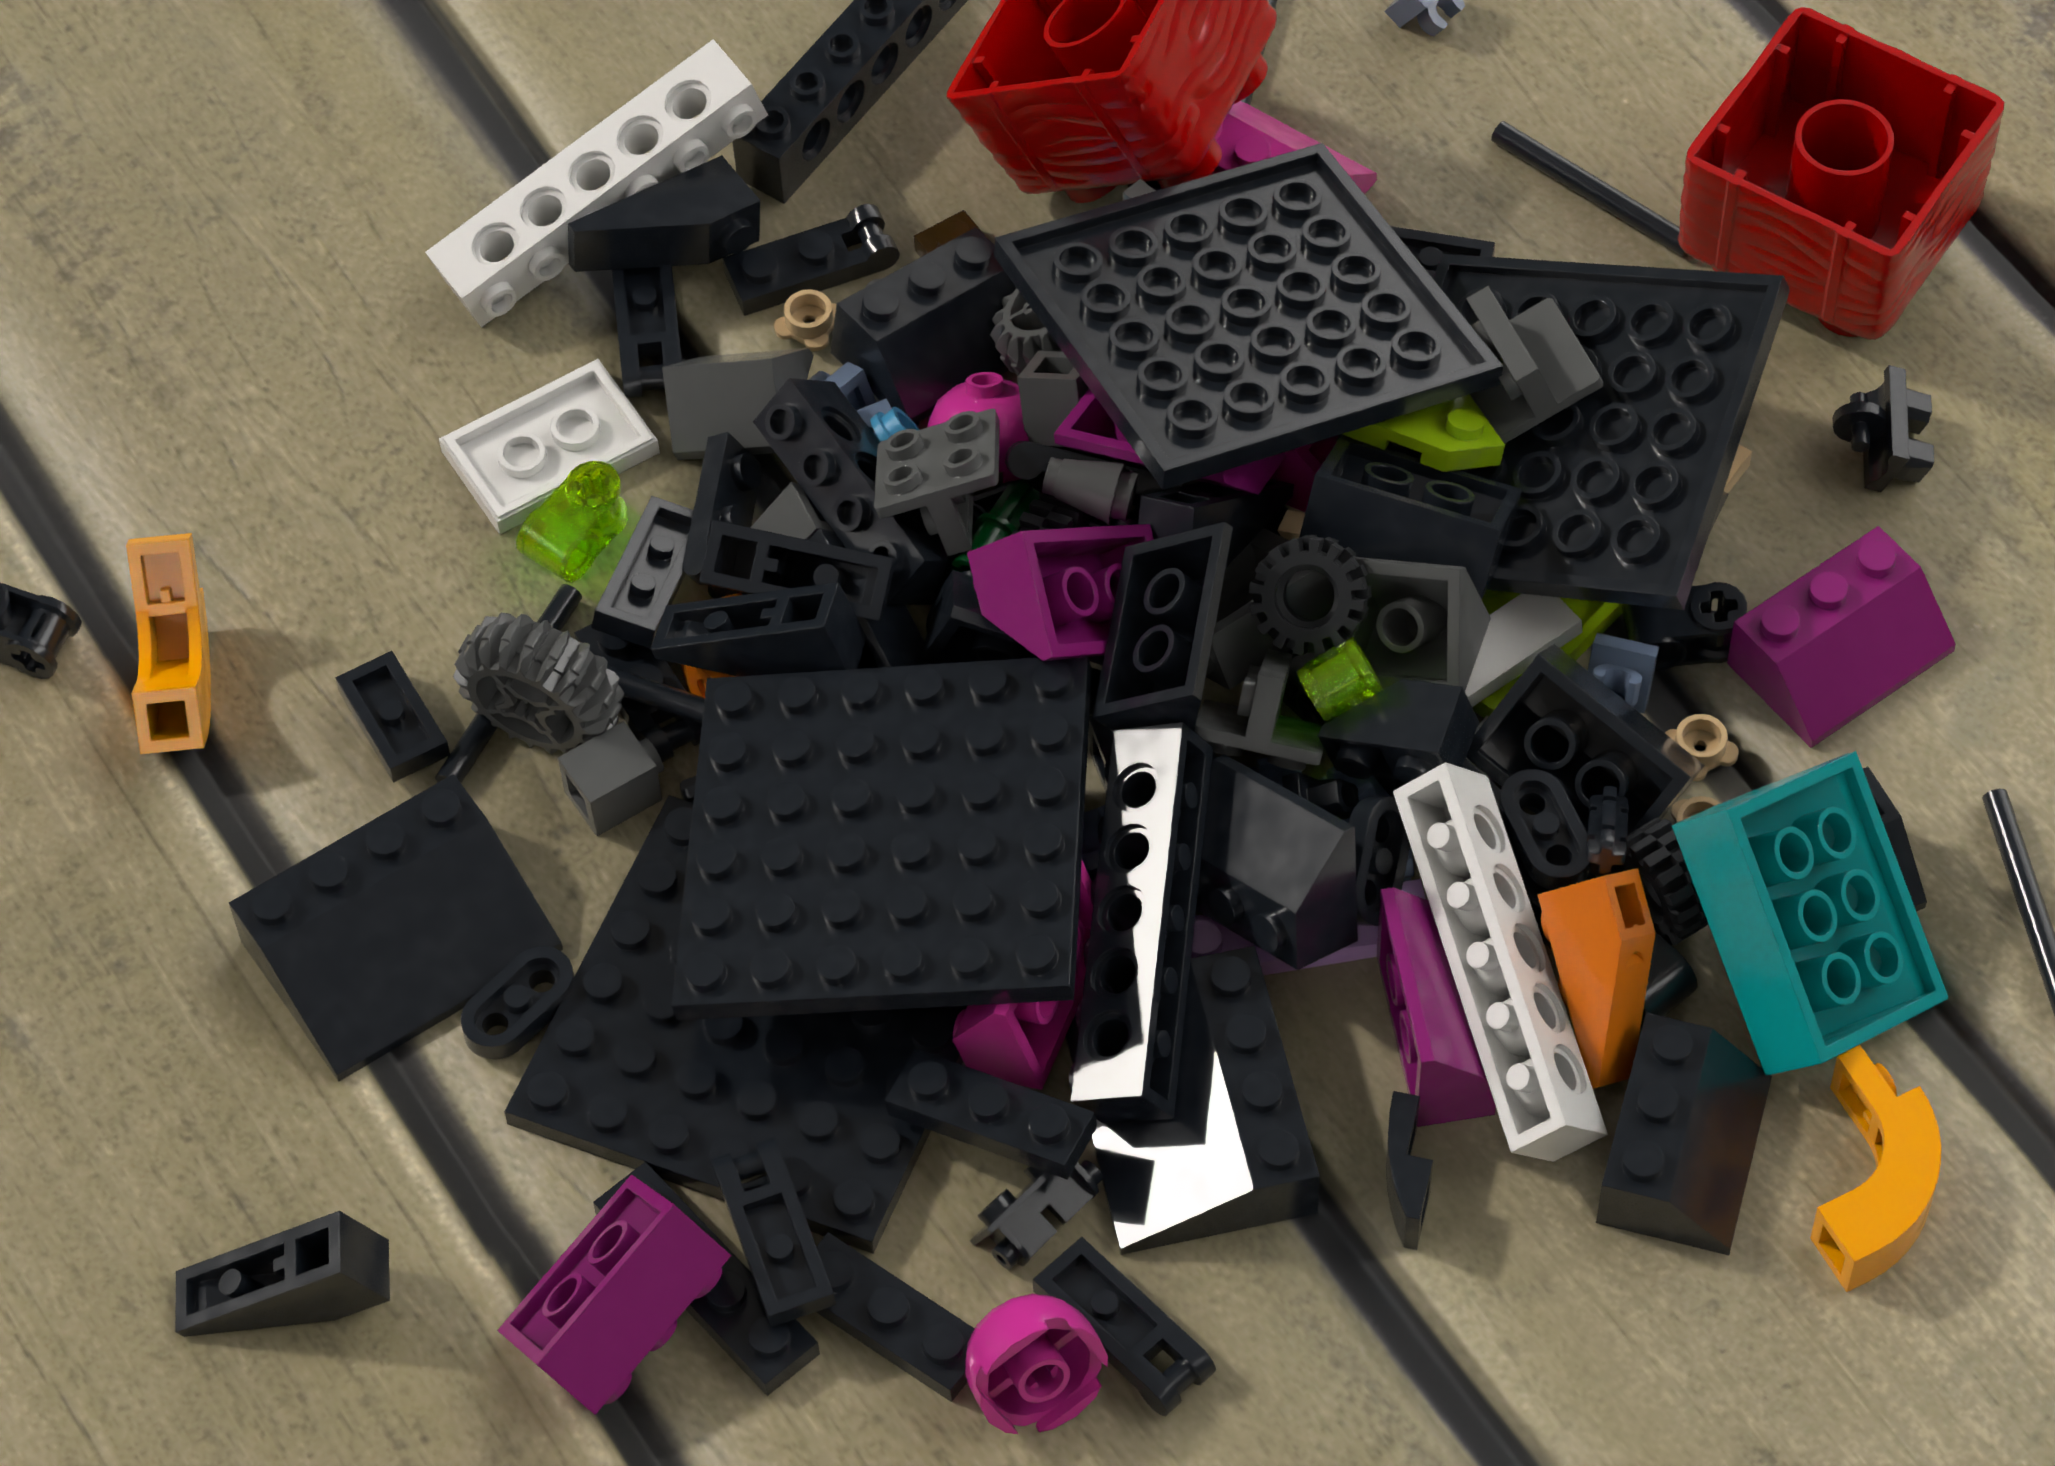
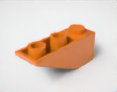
M1638 868L1597 877L1537 894L1542 910V930L1547 940L1551 943L1560 976L1558 987L1563 1002L1568 1007L1577 1044L1593 1089L1629 1079L1638 1046L1656 934Z

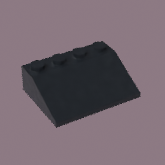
M454 774L229 902L241 943L338 1081L343 1080L463 1009L466 1003L521 952L536 946H549L560 951L563 950L562 942L488 819Z
M1250 946L1191 958L1174 1118L1103 1124L1096 1119L1097 1129L1091 1138L1098 1168L1103 1175L1102 1183L1121 1255L1318 1214L1320 1175L1256 947ZM1076 1014L1065 1036L1072 1065L1076 1059L1079 1033Z

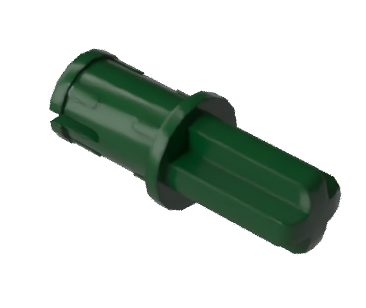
M1021 479L1019 482L1009 483L990 512L978 516L974 524L975 533L972 536V550L1012 535L1013 530H1020L1021 524L1018 519L1023 511L1030 513L1029 504L1034 499L1039 500L1041 495L1038 490L1033 488L1032 482ZM972 550L961 552L952 561L951 565L953 567L951 570L960 573L971 571L967 552Z

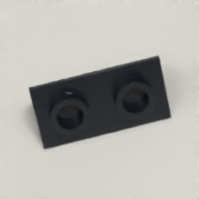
M1084 1160L1081 1164L1077 1162L1068 1180L1028 1166L1024 1172L1032 1181L1016 1196L1006 1188L978 1214V1218L985 1226L970 1242L976 1245L989 1236L996 1244L991 1250L992 1255L1001 1266L1008 1270H1011L1016 1264L1025 1266L1030 1261V1258L1057 1232L1040 1212L1047 1207L1064 1225L1090 1199L1099 1193L1097 1185L1103 1180V1175L1092 1162Z

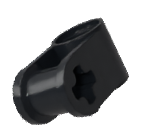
M0 582V663L17 668L32 677L50 678L57 669L58 662L55 658L66 639L75 636L81 628L82 621L79 615L70 606L58 599L45 595H36Z
M1713 582L1706 585L1692 586L1684 610L1622 604L1627 640L1659 647L1655 671L1675 666L1727 662L1734 621L1747 613V601L1744 594L1737 587L1728 583ZM1713 599H1718L1717 611H1711ZM1724 635L1723 645L1717 647L1718 636Z

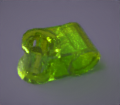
M588 461L579 464L571 470L568 477L549 498L532 511L523 522L516 539V549L519 553L566 582L573 583L579 580L592 566L596 557L623 531L628 523V509L624 499L619 496L621 493V481L618 472L610 464L602 461Z
M1350 637L1338 647L1334 646L1327 652L1320 654L1296 671L1309 698L1325 721L1334 719L1384 690L1374 669L1354 637Z

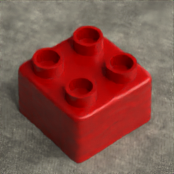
M1001 0L952 81L946 97L961 114L962 119L972 128L980 143L992 153L994 160L1015 181L1018 189L1026 194L1065 191L1072 201L1088 203L1105 196L1118 185L1134 184L1139 179L1144 182L1157 181L1162 189L1209 176L1217 168L1222 157V149L1215 139L1219 128L1233 104L1252 94L1267 75L1268 64L1261 53L1277 22L1276 10L1269 4L1268 0Z
M1797 8L1787 17L1744 78L1728 95L1689 147L1683 176L1684 186L1681 195L1678 243L1686 254L1711 266L1714 271L1784 276L1790 288L1786 304L1817 317L1825 328L1838 335L1862 337L1868 340L1879 339L1894 326L1909 302L1981 204L1987 177L1991 169V159L1995 154L2005 102L1998 95L1983 87L1968 82L1957 75L1948 74L1898 48L1862 34L1847 24H1841L1811 8Z

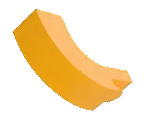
M192 533L129 539L126 549L136 612L139 649L138 677L131 695L140 754L204 748L209 734L211 717V667L203 588L199 587Z
M1861 1045L1837 1056L1830 1089L1869 1144L1874 1155L1876 1170L1857 1188L1817 1207L1810 1237L1846 1292L1885 1273L1910 1250L1925 1225L1941 1166L1940 1131L1934 1111L1922 1088L1918 1086L1897 1096L1895 1083L1888 1070L1880 1063L1873 1064Z

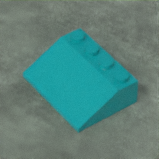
M1856 751L1715 805L1672 825L1765 1076L1822 1064L1949 999Z

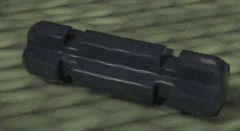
M1604 786L1603 795H1592L1589 801L1586 856L1588 862L1599 864L1598 872L1603 874L1612 873V865L1625 864L1627 857L1629 803L1627 798L1617 796V787Z

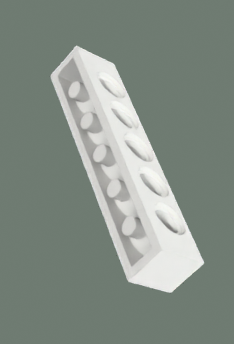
M713 39L425 253L448 286L482 328L495 317L507 313L519 299L542 282L557 276L564 266L569 263L568 223L707 162L708 159L732 141L747 135L768 114L750 81Z
M1445 762L1394 790L1393 794L1511 1153L1554 1162L1608 1135L1488 776Z

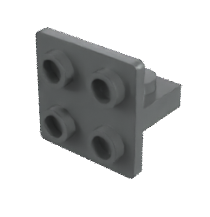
M1489 286L1466 298L1479 320L1472 324L1471 327L1503 365V372L1499 377L1501 385L1469 395L1504 444L1603 386V381L1552 298L1541 301L1511 320L1507 318Z
M988 409L978 413L974 411L961 412L951 417L947 422L921 430H901L891 435L887 440L881 441L877 449L874 508L878 517L883 519L920 508L927 532L930 536L939 534L948 556L972 550L973 493L995 486L999 482L1000 420L996 410Z
M1267 649L1262 666L1250 664L1248 675L1244 680L1239 706L1214 700H1204L1197 717L1194 732L1213 747L1214 753L1227 756H1241L1244 749L1269 755L1268 762L1270 764L1290 770H1305L1307 764L1320 765L1324 747L1318 735L1322 724L1280 715L1293 654Z

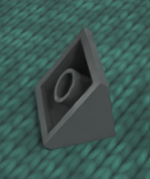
M809 348L703 356L662 367L672 449L677 460L704 459L708 437L729 432L752 455L775 453L753 421L789 378H808L814 356Z
M1354 557L1359 565H1365L1368 572L1365 579L1367 585H1371L1372 596L1368 598L1367 607H1370L1366 619L1359 625L1360 629L1341 644V684L1385 689L1401 679L1461 686L1465 691L1491 620L1466 568Z

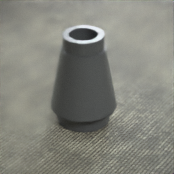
M1051 457L1043 481L1042 494L1053 496L1054 499L1107 524H1110L1112 519L1127 522L1137 490L1139 473L1125 470L1126 463L1065 458L1062 460Z

